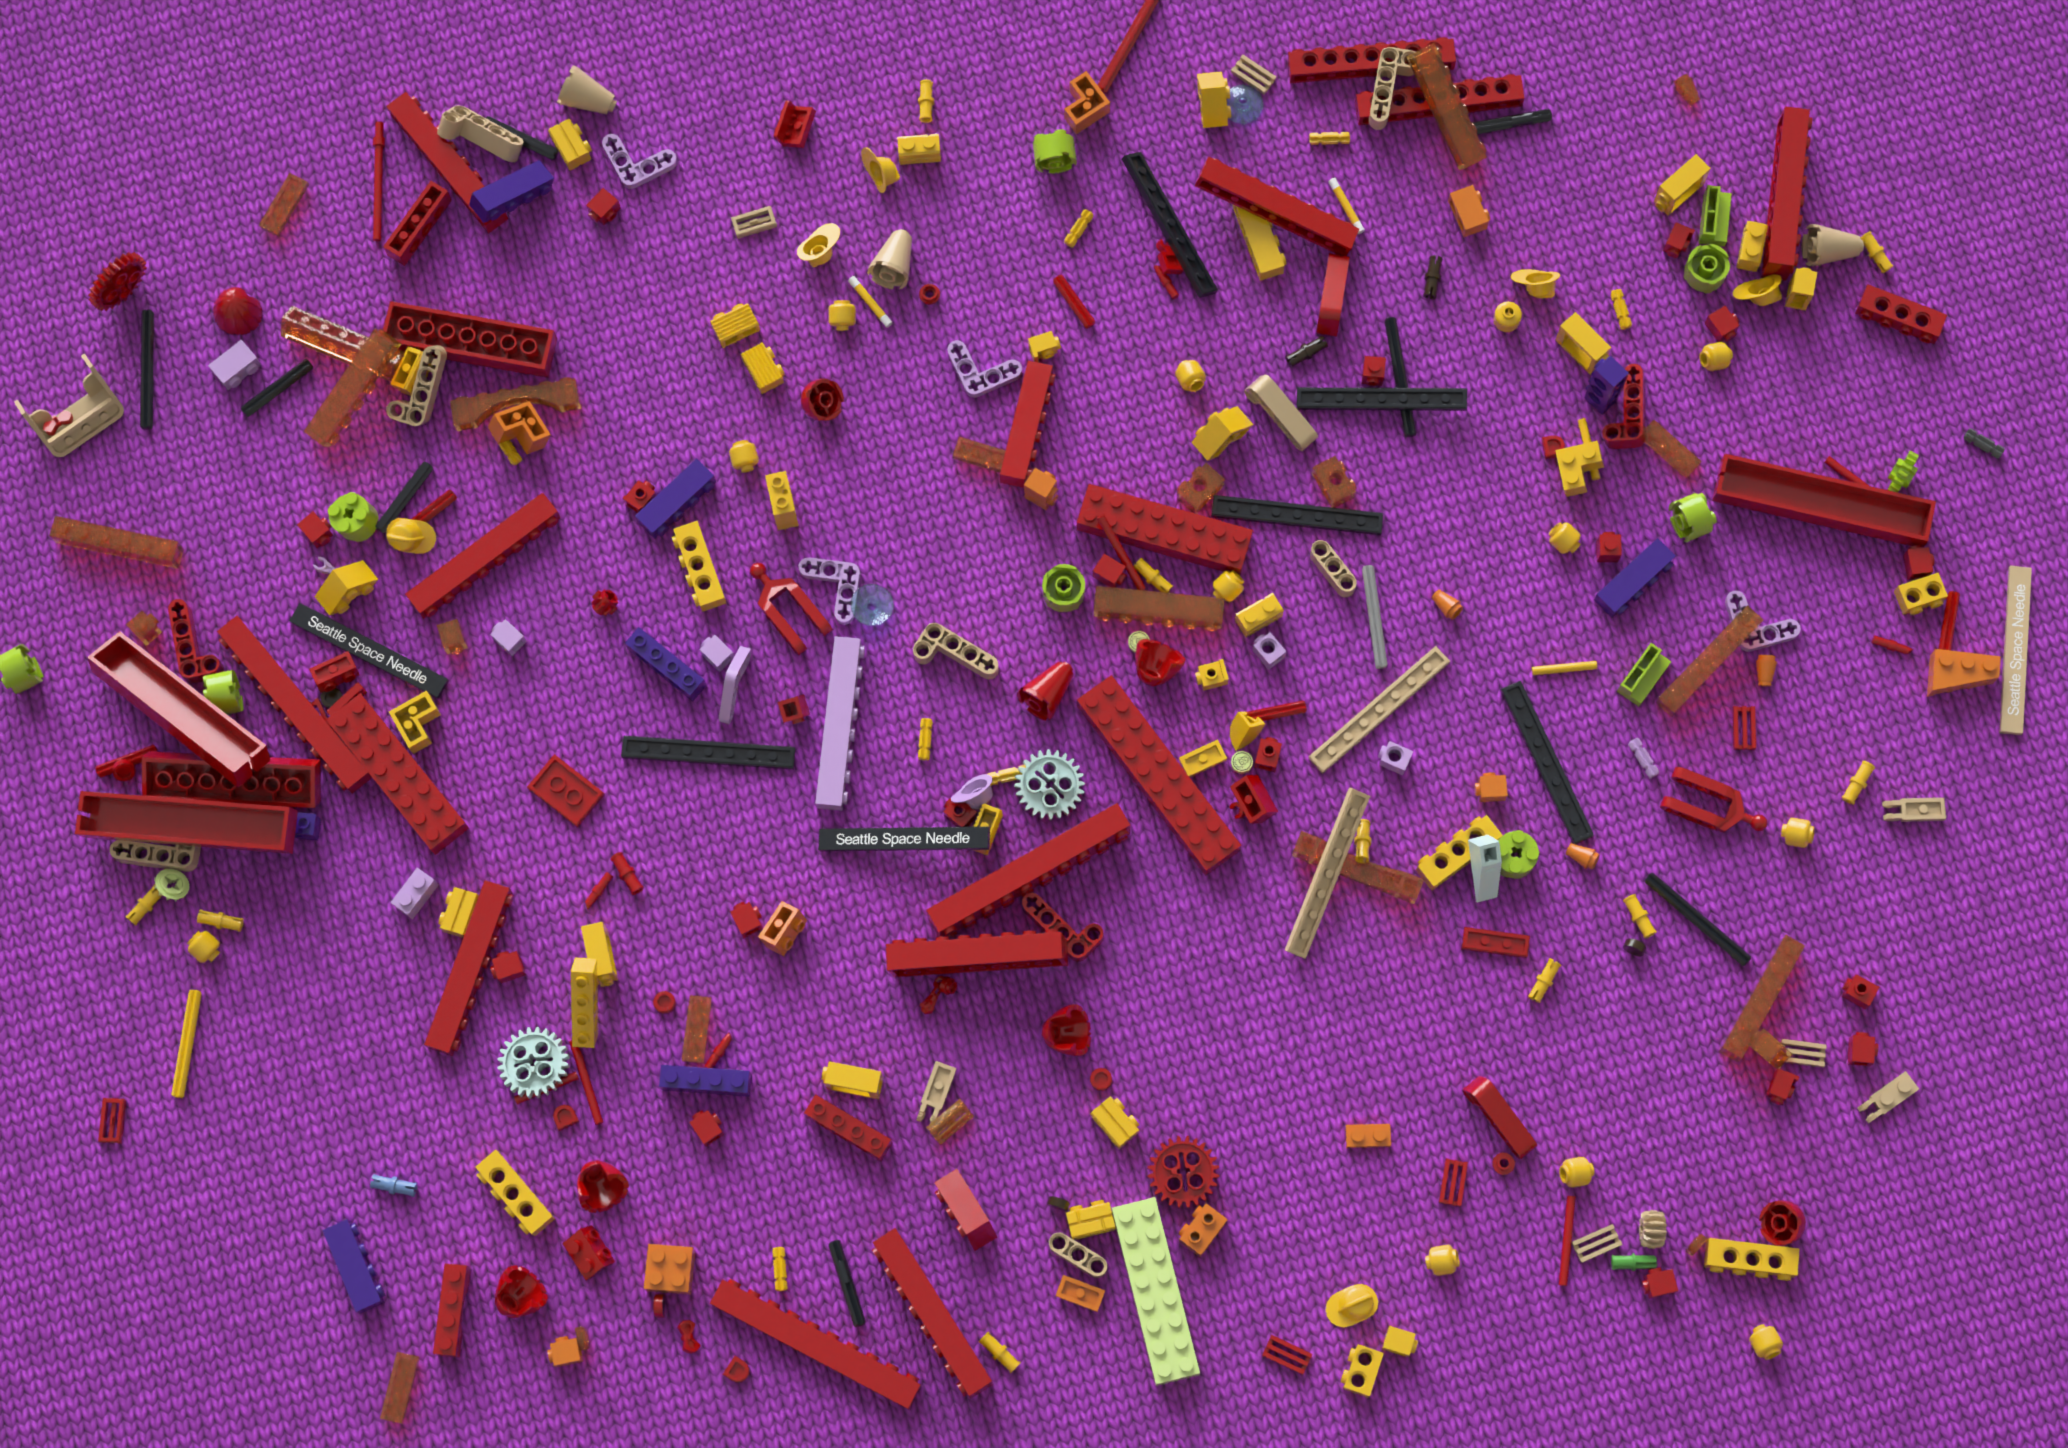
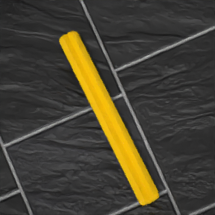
M190 990L188 993L171 1093L175 1098H183L185 1095L202 995L198 990Z

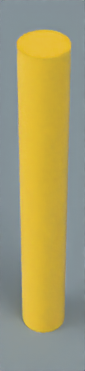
M1586 418L1579 419L1578 425L1583 444L1589 443L1591 438ZM1598 469L1590 471L1593 481L1600 479Z
M1597 661L1532 667V675L1597 669Z

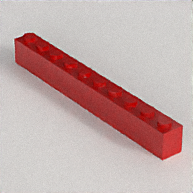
M235 616L217 631L221 636L219 639L220 643L226 650L230 647L234 651L231 656L239 665L244 663L247 667L245 673L252 681L255 678L260 683L257 686L265 697L269 694L273 698L270 703L278 712L283 710L286 714L284 720L291 728L293 726L298 728L299 732L297 735L304 744L308 741L312 745V748L309 750L317 759L322 757L326 762L323 767L330 775L333 773L337 775L339 779L336 782L343 791L348 789L353 794L372 778L238 616Z
M722 1279L710 1302L712 1306L908 1410L911 1408L921 1388V1384L918 1383L919 1378L909 1373L906 1376L898 1373L899 1368L887 1362L885 1366L878 1362L879 1357L870 1352L864 1355L858 1351L860 1347L849 1341L847 1344L838 1341L840 1338L838 1335L830 1331L827 1334L819 1331L820 1326L808 1320L806 1324L799 1320L800 1315L788 1310L785 1313L779 1309L781 1305L770 1299L766 1303L759 1299L761 1296L759 1293L751 1289L746 1292L740 1289V1283L729 1279L728 1282Z

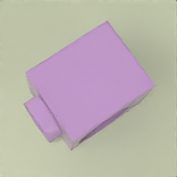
M506 619L502 623H497L490 634L493 640L511 656L527 642L525 637Z
M1268 633L1266 636L1262 634L1255 639L1253 652L1268 670L1286 657V650L1271 633ZM1264 646H1271L1274 651L1268 654L1262 648Z
M716 635L705 639L699 649L701 655L719 672L734 659L733 652Z
M1389 741L1387 747L1382 746L1378 758H1381L1379 765L1403 775L1413 751ZM1396 753L1399 755L1400 760L1396 762L1391 761L1388 755Z

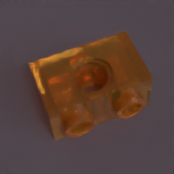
M1336 456L1314 466L1311 473L1332 508H1336L1355 498V490L1357 489L1353 479H1348L1345 473V465L1341 460L1338 461ZM1332 478H1337L1341 481V483L1339 485H1334L1330 482V480Z
M1207 463L1202 467L1198 466L1191 474L1193 477L1188 482L1183 481L1177 488V499L1195 514L1225 484V479ZM1201 484L1205 489L1197 491L1194 489V486Z
M1764 1028L1761 1031H1757L1751 1037L1749 1045L1776 1069H1780L1792 1056V1053Z

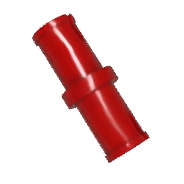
M623 852L614 854L610 860L618 870L619 878L624 880L632 895L640 893L644 887L635 875L636 870L634 867H630Z

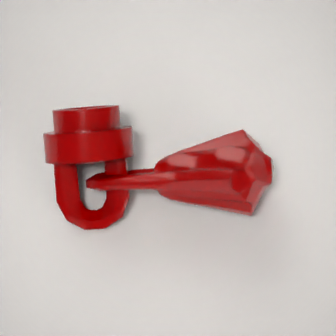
M948 976L935 978L933 982L934 989L919 1005L922 1013H933L940 993L946 995L955 993L957 982L953 978Z

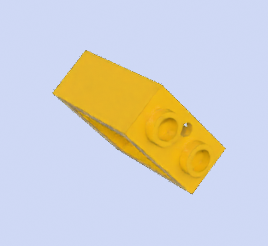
M1697 154L1659 186L1654 203L1660 212H1665L1669 216L1705 184L1711 168Z
M1576 312L1560 325L1555 339L1590 375L1595 370L1594 366L1602 358L1606 360L1609 357L1611 346Z
M786 471L765 475L777 529L783 530L799 526Z
M603 922L581 926L587 958L597 959L598 985L600 984L601 987L614 984L613 981L618 980L608 929Z
M829 1061L828 1067L824 1066L821 1078L827 1090L873 1099L880 1098L883 1083L881 1071Z

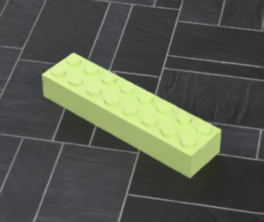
M1153 1197L1113 1207L1112 1214L1155 1385L1158 1386L1200 1375L1156 1198Z

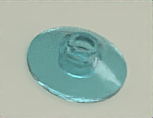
M1236 85L1230 88V99H1227V106L1230 105L1231 118L1228 119L1238 124H1248L1255 121L1263 110L1261 94L1249 85ZM1245 99L1247 102L1242 104L1239 100Z
M864 585L858 588L852 596L851 611L854 617L862 624L868 626L880 625L886 622L893 612L894 603L892 596L880 585ZM873 604L876 608L869 610L868 605Z

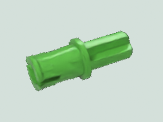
M1632 1253L1631 1256L1612 1255L1611 1267L1612 1270L1632 1269V1271H1635V1269H1654L1657 1267V1258L1654 1255L1635 1256V1253Z

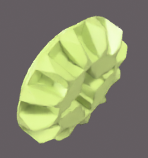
M175 869L160 871L154 880V888L159 891V895L165 896L166 900L174 899L176 902L178 899L184 898L189 891L188 879L183 873ZM177 882L174 888H167L168 883L172 884Z

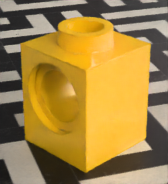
M1389 1326L1382 1350L1409 1357L1410 1353H1415L1418 1340H1415L1416 1334Z

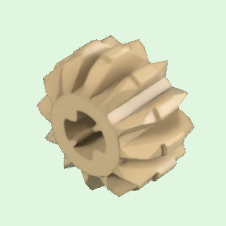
M1657 1210L1642 1212L1639 1219V1241L1641 1245L1652 1249L1663 1247L1667 1233L1664 1213Z

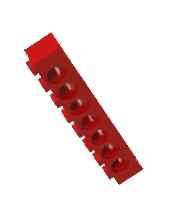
M1440 37L1436 40L1418 39L1415 42L1402 40L1391 44L1379 42L1367 46L1357 44L1354 47L1335 46L1331 49L1318 47L1307 51L1296 49L1288 52L1290 83L1377 76L1380 54L1387 47L1415 51L1420 57L1416 73L1454 70L1456 64L1454 39ZM1429 52H1435L1438 55L1431 56L1429 55ZM1374 57L1376 60L1369 61L1367 60V58ZM1351 58L1354 59L1356 62L1349 63L1346 61V59ZM1385 58V59H1384V60L1387 61V62H1393V61H1394V60H1391V59H1389V58ZM1332 60L1334 64L1329 65L1326 61ZM1411 61L1405 62L1409 66L1414 65ZM1312 62L1314 65L1307 66L1305 65V63Z
M1508 74L1501 78L1486 77L1483 80L1475 81L1473 79H1466L1458 83L1448 81L1441 85L1424 84L1421 87L1415 88L1405 86L1401 89L1393 90L1388 122L1522 107L1525 97L1521 75ZM1497 89H1502V90H1504L1506 93L1500 94V93H1498L1496 90H1497ZM1363 91L1360 94H1356L1355 107L1358 126L1369 125L1374 92ZM1480 91L1483 92L1485 95L1478 96L1476 92ZM1462 94L1464 98L1460 99L1457 98L1455 95ZM1378 96L1380 100L1387 99L1385 96ZM1440 96V97H1442L1444 100H1443V101H1438V100H1436L1434 97ZM1421 99L1423 103H1416L1414 100ZM1400 101L1403 105L1397 106L1393 102ZM1379 110L1377 113V118L1381 119L1382 111Z

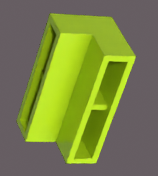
M1708 185L1703 195L1699 244H1715L1725 247L1727 243L1732 193L1720 192V186Z
M1652 643L1644 651L1617 690L1619 694L1638 707L1671 663L1669 659L1660 654L1662 650Z

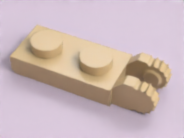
M1902 798L1900 800L1882 802L1883 808L1900 807L1899 814L1889 813L1883 815L1884 821L1946 820L1944 798Z
M938 1061L935 1062L921 1100L922 1105L916 1119L917 1121L922 1122L927 1106L935 1108L930 1118V1125L935 1126L957 1068Z
M1905 1071L1871 1095L1869 1100L1857 1109L1861 1112L1866 1110L1872 1103L1875 1105L1878 1111L1870 1114L1865 1119L1870 1123L1881 1114L1884 1115L1919 1090V1088Z

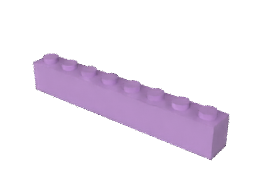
M837 636L834 638L815 802L816 807L819 809L843 811V804L847 805L848 792L845 791L846 783H850L851 771L847 770L848 762L852 763L853 750L850 749V742L855 740V729H852L853 721H857L858 708L854 707L855 700H859L860 687H857V681L862 679L863 667L859 666L860 658L864 659L865 646H862L861 639Z

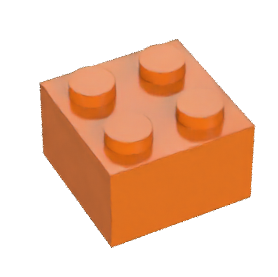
M648 1244L644 1290L691 1295L696 1250L693 1247Z

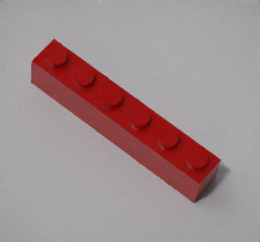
M1029 360L1027 362L1001 467L1000 483L1024 488L1025 482L1033 471L1030 468V464L1036 460L1037 450L1034 448L1035 444L1040 443L1042 431L1039 428L1040 424L1045 423L1047 412L1044 411V407L1050 403L1051 393L1048 391L1050 386H1054L1056 374H1053V365Z

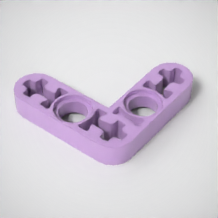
M608 134L603 138L602 145L622 184L628 189L637 188L673 170L677 165L676 154L669 149L662 150L633 164L617 135ZM610 141L615 143L617 149L616 153H614L612 147L609 146ZM619 157H624L627 159V162L623 166H618L616 160ZM668 157L671 159V163H667L664 158ZM657 160H658V162H659V164H660V166H661L660 169H658V165H657V163L655 162V161H657ZM646 165H653L655 167L654 172L650 174L645 173L643 169ZM629 170L630 175L634 178L633 182L628 180L625 171Z
M955 340L948 345V356L965 392L970 397H980L1018 380L1022 375V366L1017 360H1008L979 373L963 342ZM954 347L961 349L962 359L960 361L957 353H953ZM962 365H970L972 367L971 372L963 374L960 371ZM1012 366L1016 369V374L1009 372V367ZM1000 370H1003V373H1006V379H1003V375ZM997 374L1000 379L997 383H990L988 381L989 375ZM982 378H984L985 385L987 386L985 388L984 384H982ZM972 383L979 385L977 391L970 389Z
M817 558L802 559L798 565L802 577L839 583L834 611L835 618L842 625L851 623L855 615L860 582L858 566L849 562ZM811 564L812 568L818 569V564H820V575L814 569H810L809 573H806L803 567ZM833 566L836 571L833 575L827 576L823 572L824 568ZM850 569H853L854 573H856V575L851 577L852 584L848 583V576L845 573L849 572ZM844 589H851L854 594L850 599H845L841 596ZM840 602L847 604V613L850 614L845 619H842L839 614L843 613L844 605L840 604Z
M1732 591L1725 599V606L1735 636L1743 651L1750 652L1791 641L1800 633V625L1793 619L1756 628L1746 597L1742 592ZM1733 597L1737 600L1740 599L1738 603L1739 611L1735 614L1733 612L1737 610L1736 604L1730 602ZM1744 616L1747 618L1748 624L1740 626L1737 624L1736 618ZM1787 625L1795 629L1792 634L1789 631L1783 632L1781 634L1782 638H1780V631L1785 630ZM1764 631H1773L1775 639L1772 641L1766 640ZM1757 633H1759V639L1753 641L1751 646L1749 643H1744L1746 636L1749 639H1754L1758 636Z
M740 646L726 672L719 722L730 724L732 721L738 684L751 657L752 649Z

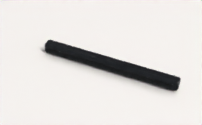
M150 309L142 310L140 427L143 430L153 428L154 313Z
M1389 317L1385 319V327L1396 388H1409L1397 320L1395 317ZM1400 410L1405 437L1416 436L1413 411Z
M1650 873L1645 878L1647 885L1742 966H1745L1751 960V956L1657 875Z

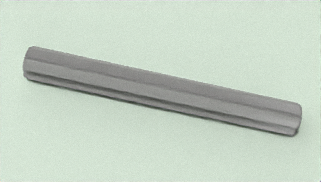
M1373 565L1363 566L1362 573L1375 667L1383 669L1387 667V657L1375 571Z

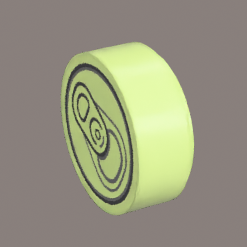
M1136 631L1130 635L1128 646L1132 652L1136 653L1139 640L1149 639L1145 632Z
M1239 751L1232 756L1231 767L1235 772L1244 774L1251 770L1253 759L1248 752Z

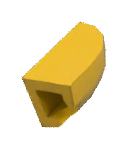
M1237 712L1230 726V738L1235 750L1244 748L1259 735L1265 726V723L1259 717L1255 720L1250 716H1246L1247 712Z

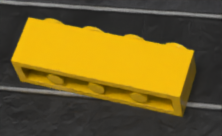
M1233 205L1234 213L1259 280L1283 274L1284 266L1287 263L1284 254H1280L1278 250L1280 244L1277 235H1273L1271 228H1273L1272 223Z

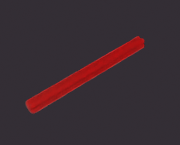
M1145 0L1098 83V87L1103 93L1106 94L1159 0Z

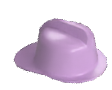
M984 774L972 778L951 797V801L953 803L966 802L972 809H980L981 805L988 803L993 796L991 788L992 777Z

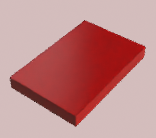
M555 754L527 786L528 790L577 828L605 795L604 792Z

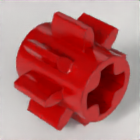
M604 589L602 592L598 590L592 596L594 599L591 602L592 608L597 614L606 616L609 613L612 615L618 609L616 607L618 598L611 590Z

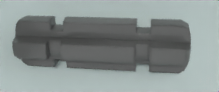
M1969 428L1964 435L1965 440L1970 443L1971 441L1974 442L1973 445L1987 453L1991 452V455L1996 458H2000L2005 450L2004 447L1999 444L1995 445L1994 441L1982 434L1978 435L1977 431Z

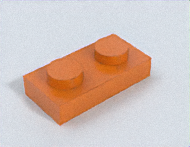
M1390 1124L1345 1125L1346 1148L1391 1147Z
M1063 1275L1055 1297L1098 1312L1105 1290Z

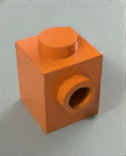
M1489 772L1480 776L1478 783L1474 784L1475 796H1479V802L1505 801L1508 796L1506 775H1496L1494 772Z
M568 1336L556 1338L555 1343H550L551 1349L547 1350L549 1362L553 1363L555 1367L583 1362L581 1346L579 1347L577 1338L569 1339Z

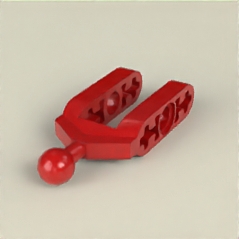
M754 563L750 568V574L753 578L760 579L764 584L758 606L798 656L806 651L807 647L771 603L786 590L823 636H826L833 630L825 617L792 578L771 580L766 574L765 565Z
M1682 767L1674 768L1671 776L1674 781L1718 799L1728 801L1730 805L1725 818H1722L1678 799L1664 796L1660 805L1662 810L1723 833L1740 821L1749 823L1755 831L1766 829L1768 823L1766 817L1760 814L1752 816L1744 813L1740 791Z

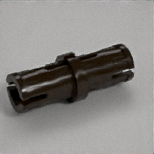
M1436 255L1429 257L1428 272L1424 278L1426 285L1423 297L1428 299V295H1430L1431 300L1437 298L1438 282L1441 281L1440 270L1443 258L1438 256L1435 264Z
M1321 335L1308 344H1302L1300 349L1286 355L1285 359L1287 363L1290 362L1289 366L1293 368L1305 359H1311L1314 354L1327 348L1326 340L1323 342L1325 338Z

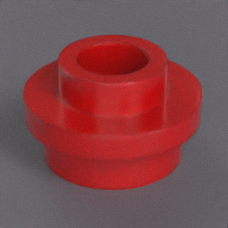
M933 284L924 285L919 291L920 300L927 305L935 304L940 298L938 287ZM930 292L934 295L933 297L928 298L926 297V294Z
M1503 1152L1494 1157L1492 1166L1498 1174L1507 1175L1513 1171L1515 1161L1510 1154ZM1506 1160L1508 1162V1166L1502 1167L1500 1165V1161Z

